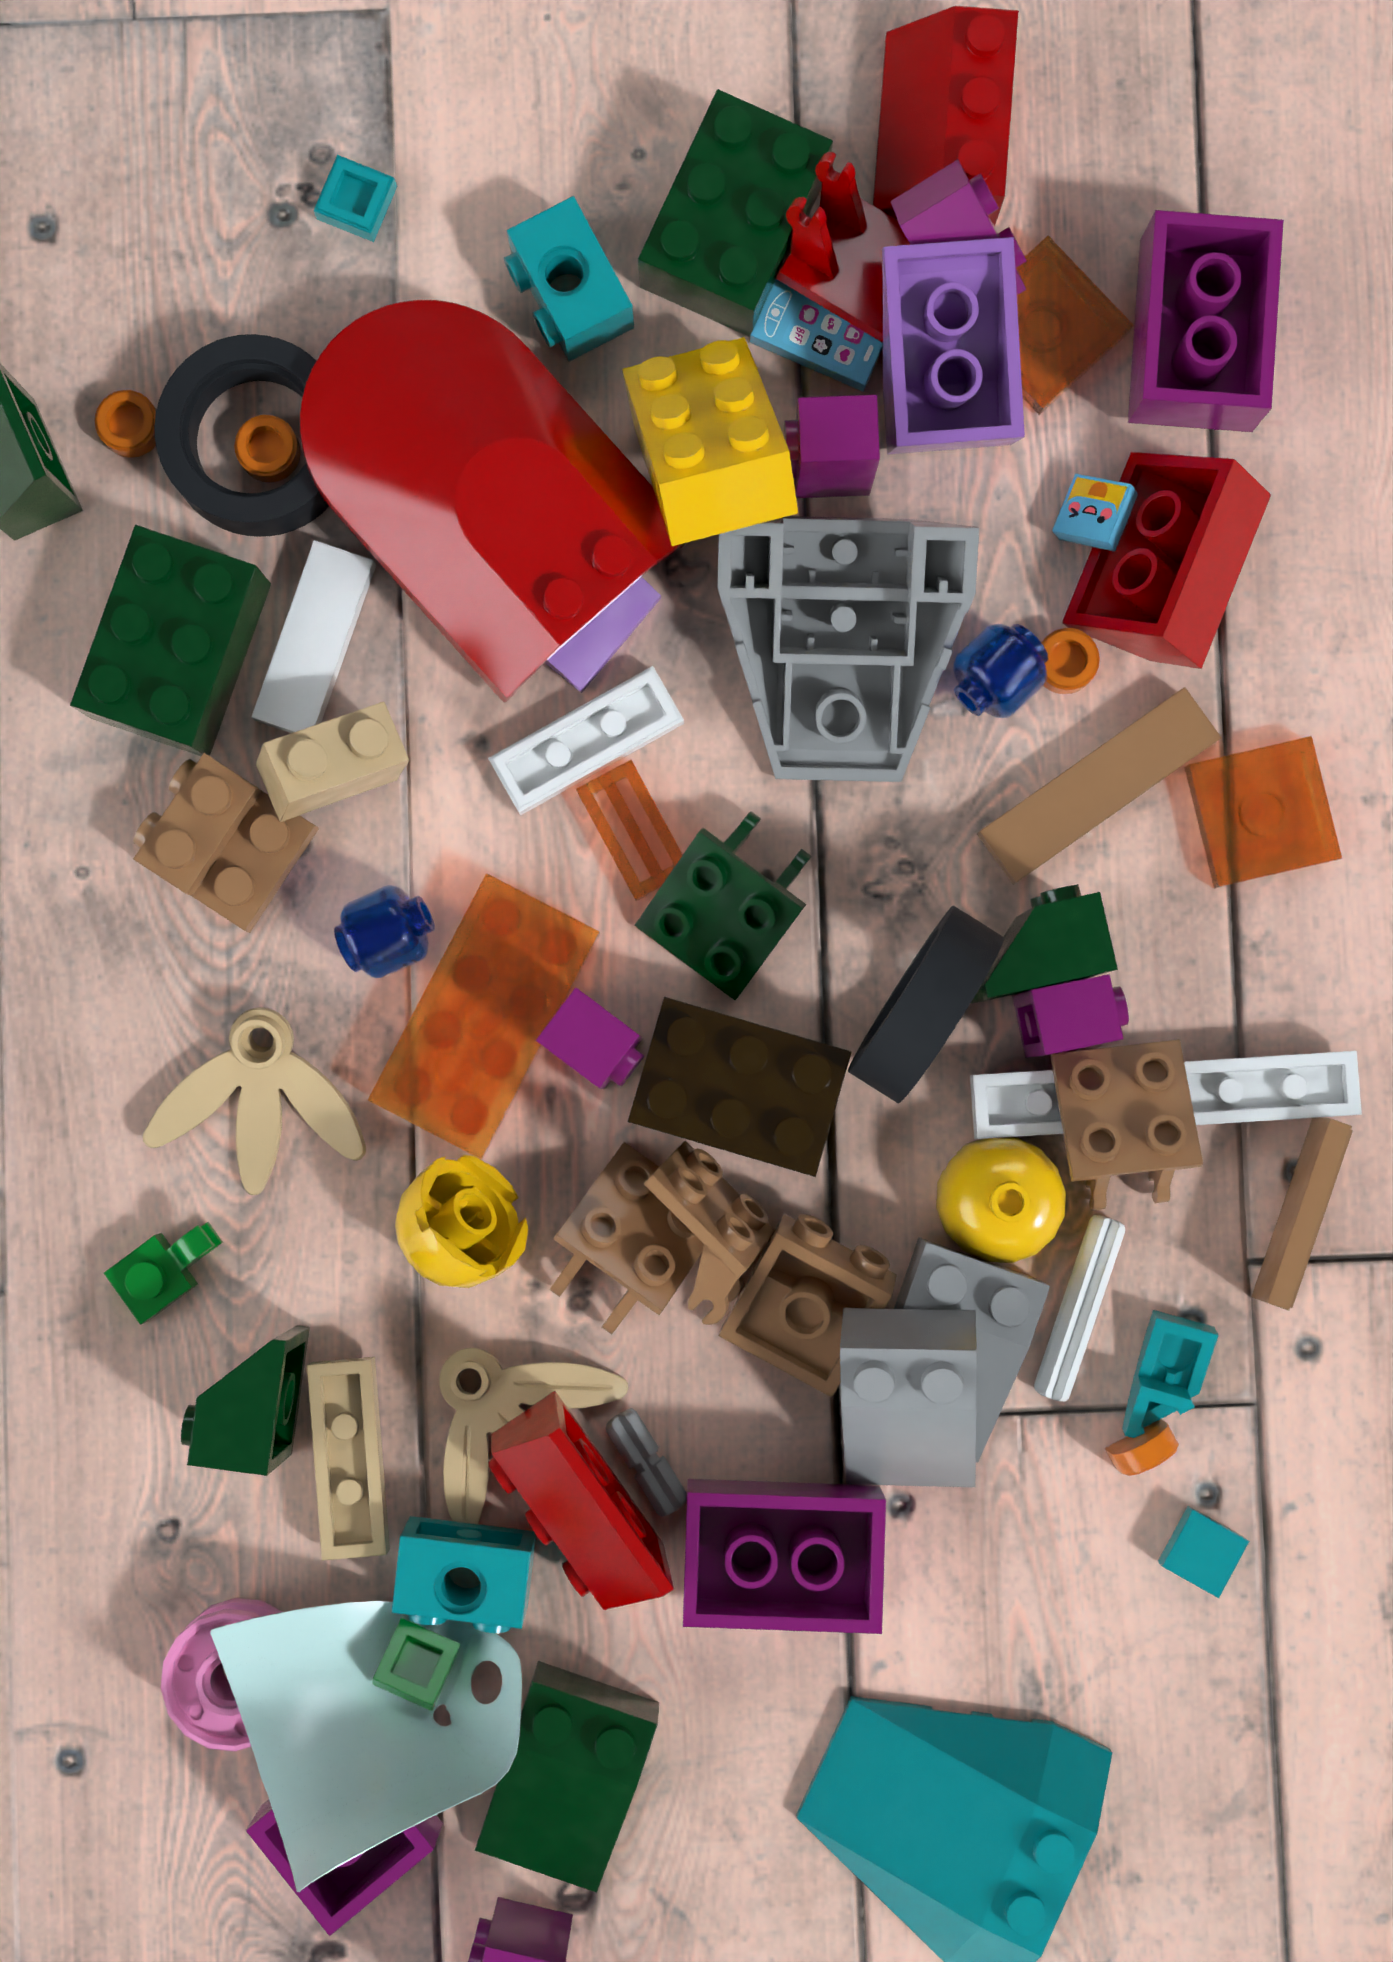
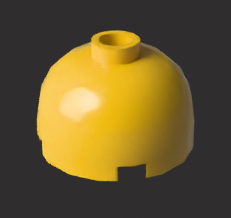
M1017 1137L979 1139L965 1144L948 1162L946 1169L943 1170L937 1182L936 1209L944 1231L963 1251L986 1262L1014 1263L1036 1255L1055 1238L1065 1216L1066 1191L1056 1165L1040 1148Z
M462 1155L457 1160H445V1156L436 1159L422 1170L401 1195L395 1221L397 1240L407 1261L422 1277L439 1286L471 1288L499 1276L515 1264L525 1251L529 1229L526 1217L518 1222L517 1213L512 1205L519 1198L515 1189L495 1167L475 1156Z

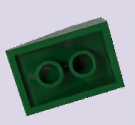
M538 1661L521 1710L517 1754L509 1771L496 1784L474 1851L597 1893L635 1794L658 1725L659 1702Z

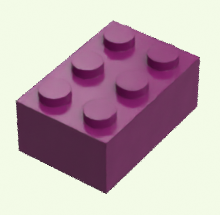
M1155 210L1140 239L1128 423L1253 432L1272 409L1284 220Z
M688 1479L683 1627L882 1634L886 1498L880 1485Z

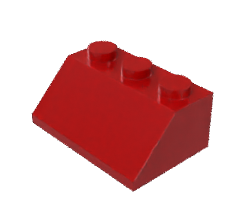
M953 6L886 32L873 206L897 219L891 204L893 199L958 159L969 180L980 173L999 207L998 210L989 214L995 226L1005 198L1019 10Z
M1131 452L1119 482L1132 484L1138 493L1135 504L1116 551L1092 547L1062 624L1068 628L1081 630L1094 639L1152 662L1202 669L1271 494L1235 459Z
M553 1391L491 1434V1454L493 1458L488 1461V1465L494 1477L508 1494L516 1489L531 1508L525 1512L529 1525L544 1545L547 1546L554 1541L567 1559L562 1563V1568L579 1595L584 1597L591 1592L601 1608L607 1610L663 1597L674 1589L662 1540L556 1391Z

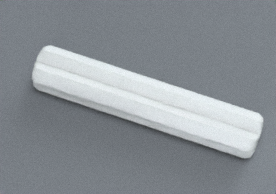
M1093 1215L1089 1220L1034 1383L1035 1390L1042 1396L1066 1402L1070 1397L1125 1234V1225L1119 1221L1101 1215Z

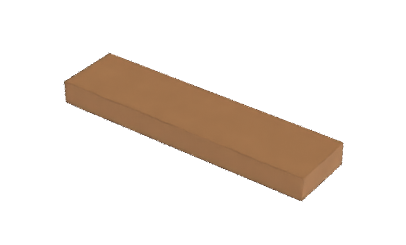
M1184 687L980 830L977 835L1014 885L1222 737L1186 687Z

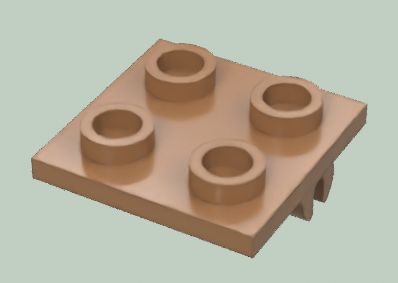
M1180 1039L1051 1055L1071 1182L1086 1180V1188L1091 1190L1090 1209H1106V1192L1111 1176L1148 1172L1149 1181H1154V1191L1152 1192L1154 1203L1169 1202L1170 1184L1175 1170L1196 1168L1203 1165Z
M684 1141L647 1179L644 1185L704 1244L694 1290L688 1300V1309L694 1310L703 1300H710L713 1303V1308L702 1319V1323L711 1325L719 1322L724 1317L729 1308V1302L739 1295L744 1284L742 1274L750 1267L775 1229L768 1223L767 1213L754 1198L747 1194L740 1195L722 1177L723 1171L720 1165L710 1154L699 1148L694 1149Z
M623 1142L553 1238L574 1255L549 1289L560 1297L586 1260L627 1288L626 1293L602 1325V1328L611 1335L637 1301H640L660 1315L702 1254L704 1246L644 1185L659 1166L625 1142Z

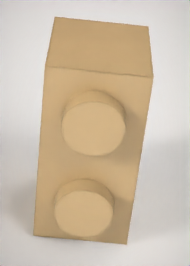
M383 701L264 742L255 765L280 822L397 781L409 762V758Z

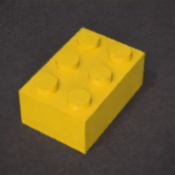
M745 337L730 341H714L703 348L669 357H652L641 364L622 369L635 433L672 546L798 514L789 449Z

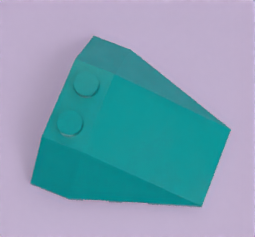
M851 1696L796 1816L811 1833L944 1962H1036L1045 1950L1098 1833L1112 1751L1053 1721L1032 1719L1031 1722L995 1718L990 1713L971 1711V1714L933 1710L932 1706Z

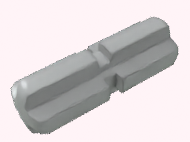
M631 1408L609 1420L606 1424L607 1434L628 1468L634 1467L636 1469L635 1479L656 1513L663 1517L682 1507L687 1501V1492L664 1456L658 1457L656 1452L659 1447L638 1413Z

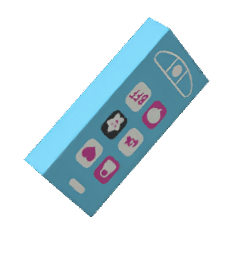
M777 279L750 335V343L864 392L883 349L882 342Z

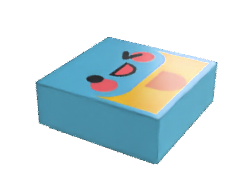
M1075 474L1052 531L1059 540L1116 551L1138 493L1132 484Z

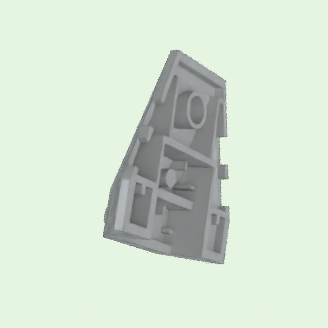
M787 516L719 534L717 588L732 632L775 779L902 781L929 713V705L942 672L946 670L952 655V647L958 631L976 594L979 527L913 519Z

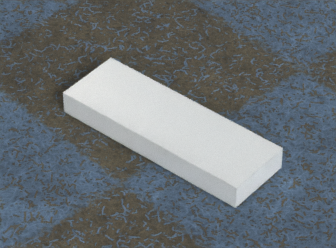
M315 540L313 541L252 714V718L255 721L290 733L322 722L376 568L374 560Z
M651 666L488 759L519 814L522 815L683 725L684 719L655 668Z

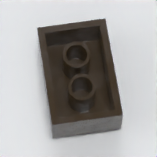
M664 997L628 1122L816 1177L852 1051Z

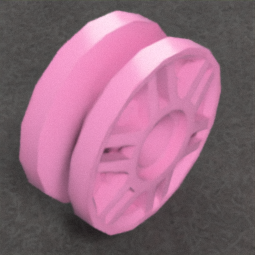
M234 1598L208 1607L176 1637L163 1661L160 1689L168 1715L186 1737L208 1749L238 1751L251 1747L228 1679L224 1675L223 1665L210 1632L211 1629L281 1613L282 1611L262 1600Z

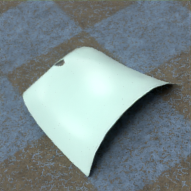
M348 1602L308 1607L256 1617L211 1629L210 1634L238 1706L257 1762L260 1777L271 1803L297 1892H300L310 1883L389 1838L482 1794L496 1785L505 1776L517 1754L522 1703L520 1659L515 1649L506 1640L496 1633H487L475 1629L471 1622L446 1620L445 1623L440 1625L417 1624L460 1643L459 1653L433 1711L376 1687L372 1683L374 1674L400 1619L403 1618L410 1621L408 1615L392 1613L393 1602ZM484 1661L494 1662L502 1674L501 1691L496 1700L490 1704H482L477 1701L471 1687L472 1675L476 1667ZM442 1704L446 1706V1710L450 1713L451 1724L448 1726H440L433 1717L434 1711Z

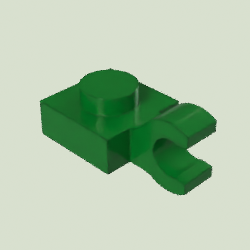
M209 1222L202 1226L197 1225L179 1238L172 1246L164 1235L159 1233L152 1236L105 1271L104 1275L141 1325L151 1320L198 1285L188 1268L221 1245L223 1241Z

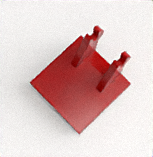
M827 152L822 156L815 169L822 187L820 206L813 217H808L804 213V207L807 202L805 197L796 198L786 212L787 221L793 228L791 254L780 269L776 279L883 343L882 249L887 246L910 245L902 231L898 220L860 198L853 164L847 162L842 172H837L833 168L836 154L834 152Z

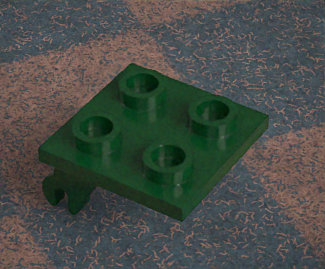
M752 811L747 814L724 843L705 828H702L634 925L735 1001L807 905L787 889L812 857L801 849L779 878L772 883L736 856L735 853L748 839L750 832L761 820Z

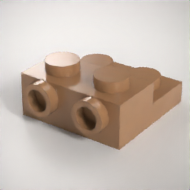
M203 753L197 763L188 759L175 772L169 784V791L174 793L175 797L163 815L152 812L137 829L133 843L140 847L133 860L185 894L197 899L242 930L250 933L319 828L300 815L280 822L268 794L206 753Z
M783 1214L758 1258L750 1278L722 1325L719 1336L832 1397L841 1383L840 1340L843 1308L885 1309L893 1295L897 1274L888 1270L890 1263L879 1251L866 1245H857L854 1251L832 1240L833 1232L831 1228L820 1219L808 1214H801L795 1220Z

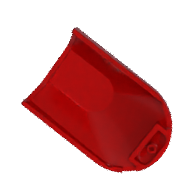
M412 300L386 305L356 319L338 333L320 354L311 370L302 397L300 432L303 453L314 484L334 513L504 703L562 646L652 567L686 544L671 545L653 486L530 349L512 331L480 311L453 302L439 300Z

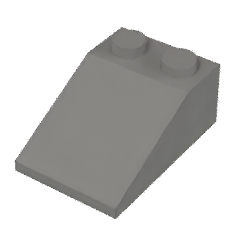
M918 1237L894 1309L976 1310V1462L978 1463L1029 1350L1050 1285L1030 1276Z
M843 1308L840 1340V1379L846 1484L975 1487L977 1415L976 1310Z

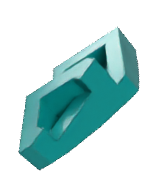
M1157 1310L1152 1311L1128 1398L1122 1427L1125 1436L1136 1438L1145 1433L1144 1427L1176 1411L1181 1415L1195 1408L1191 1398L1200 1393L1219 1336L1214 1326Z

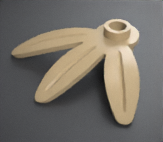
M263 1007L247 1010L234 1021L229 1033L231 1049L208 1060L185 1077L166 1096L143 1133V1142L146 1146L150 1148L161 1147L197 1127L227 1100L237 1086H240L241 1092L236 1118L237 1161L244 1189L250 1195H258L264 1190L277 1158L282 1131L280 1089H283L292 1105L306 1123L337 1152L355 1161L362 1159L366 1154V1144L362 1131L343 1095L316 1067L304 1058L291 1052L294 1044V1035L289 1022L275 1010ZM256 1028L268 1030L273 1037V1045L270 1047L257 1045L253 1039V1030Z
M465 1348L452 1354L443 1364L439 1376L442 1396L451 1407L456 1409L447 1437L443 1465L444 1493L452 1521L478 1524L486 1498L489 1479V1443L487 1433H494L523 1413L525 1410L519 1406L520 1403L534 1405L553 1391H556L568 1409L602 1405L624 1397L628 1391L627 1381L623 1377L611 1372L573 1363H531L502 1369L498 1360L491 1353L480 1348ZM467 1368L476 1370L481 1376L482 1384L476 1393H468L460 1385V1375Z

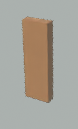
M1312 1118L1260 1269L1252 1298L1288 1311L1290 1308H1293L1353 1132L1351 1125L1331 1118Z

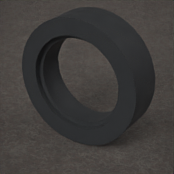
M257 334L236 335L216 340L200 348L183 361L169 378L158 402L154 425L155 442L158 456L166 475L195 511L210 523L232 533L254 537L285 534L312 522L329 507L314 484L307 463L291 480L280 487L260 493H241L227 489L210 479L205 474L198 456L197 437L202 418L215 399L230 388L247 382L266 381L286 386L303 397L306 382L317 360L290 342Z
M953 905L937 924L890 995L856 1052L848 1072L896 1103L904 1100L931 1065L972 1002L1002 947L1004 937Z

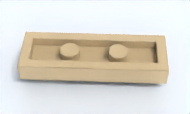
M375 1357L311 1362L307 1365L322 1561L387 1555L390 1550Z

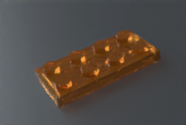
M486 873L374 1086L368 1101L480 1159H484L542 1047L536 1039L566 1001L601 933Z

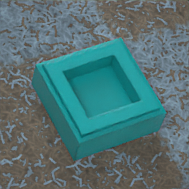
M337 155L313 210L316 219L374 242L398 187L395 177Z
M1187 1506L1158 1563L1165 1569L1219 1598L1250 1541Z

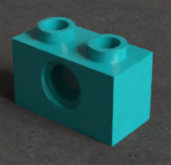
M574 196L506 230L511 254L503 258L507 270L520 293L528 289L531 290L540 309L532 313L541 335L549 347L559 343L568 362L634 329L633 305ZM562 274H572L582 280L575 289L568 292H560L550 286L551 282Z
M410 1516L400 1535L392 1613L408 1615L410 1621L421 1625H440L445 1623L446 1620L471 1622L475 1629L487 1633H504L511 1628L522 1629L529 1602L536 1534L534 1531ZM458 1567L468 1568L478 1576L480 1584L473 1588H462L451 1580L449 1571Z

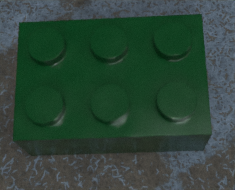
M717 89L638 257L640 288L750 337L777 275L791 254L793 228L787 221L786 212L796 198L805 197L807 202L804 207V213L809 216L822 187V183L817 178L815 172L816 165L825 153L832 152L833 140Z
M135 524L70 706L93 720L198 756H202L203 753L210 756L271 586L270 581L254 564Z

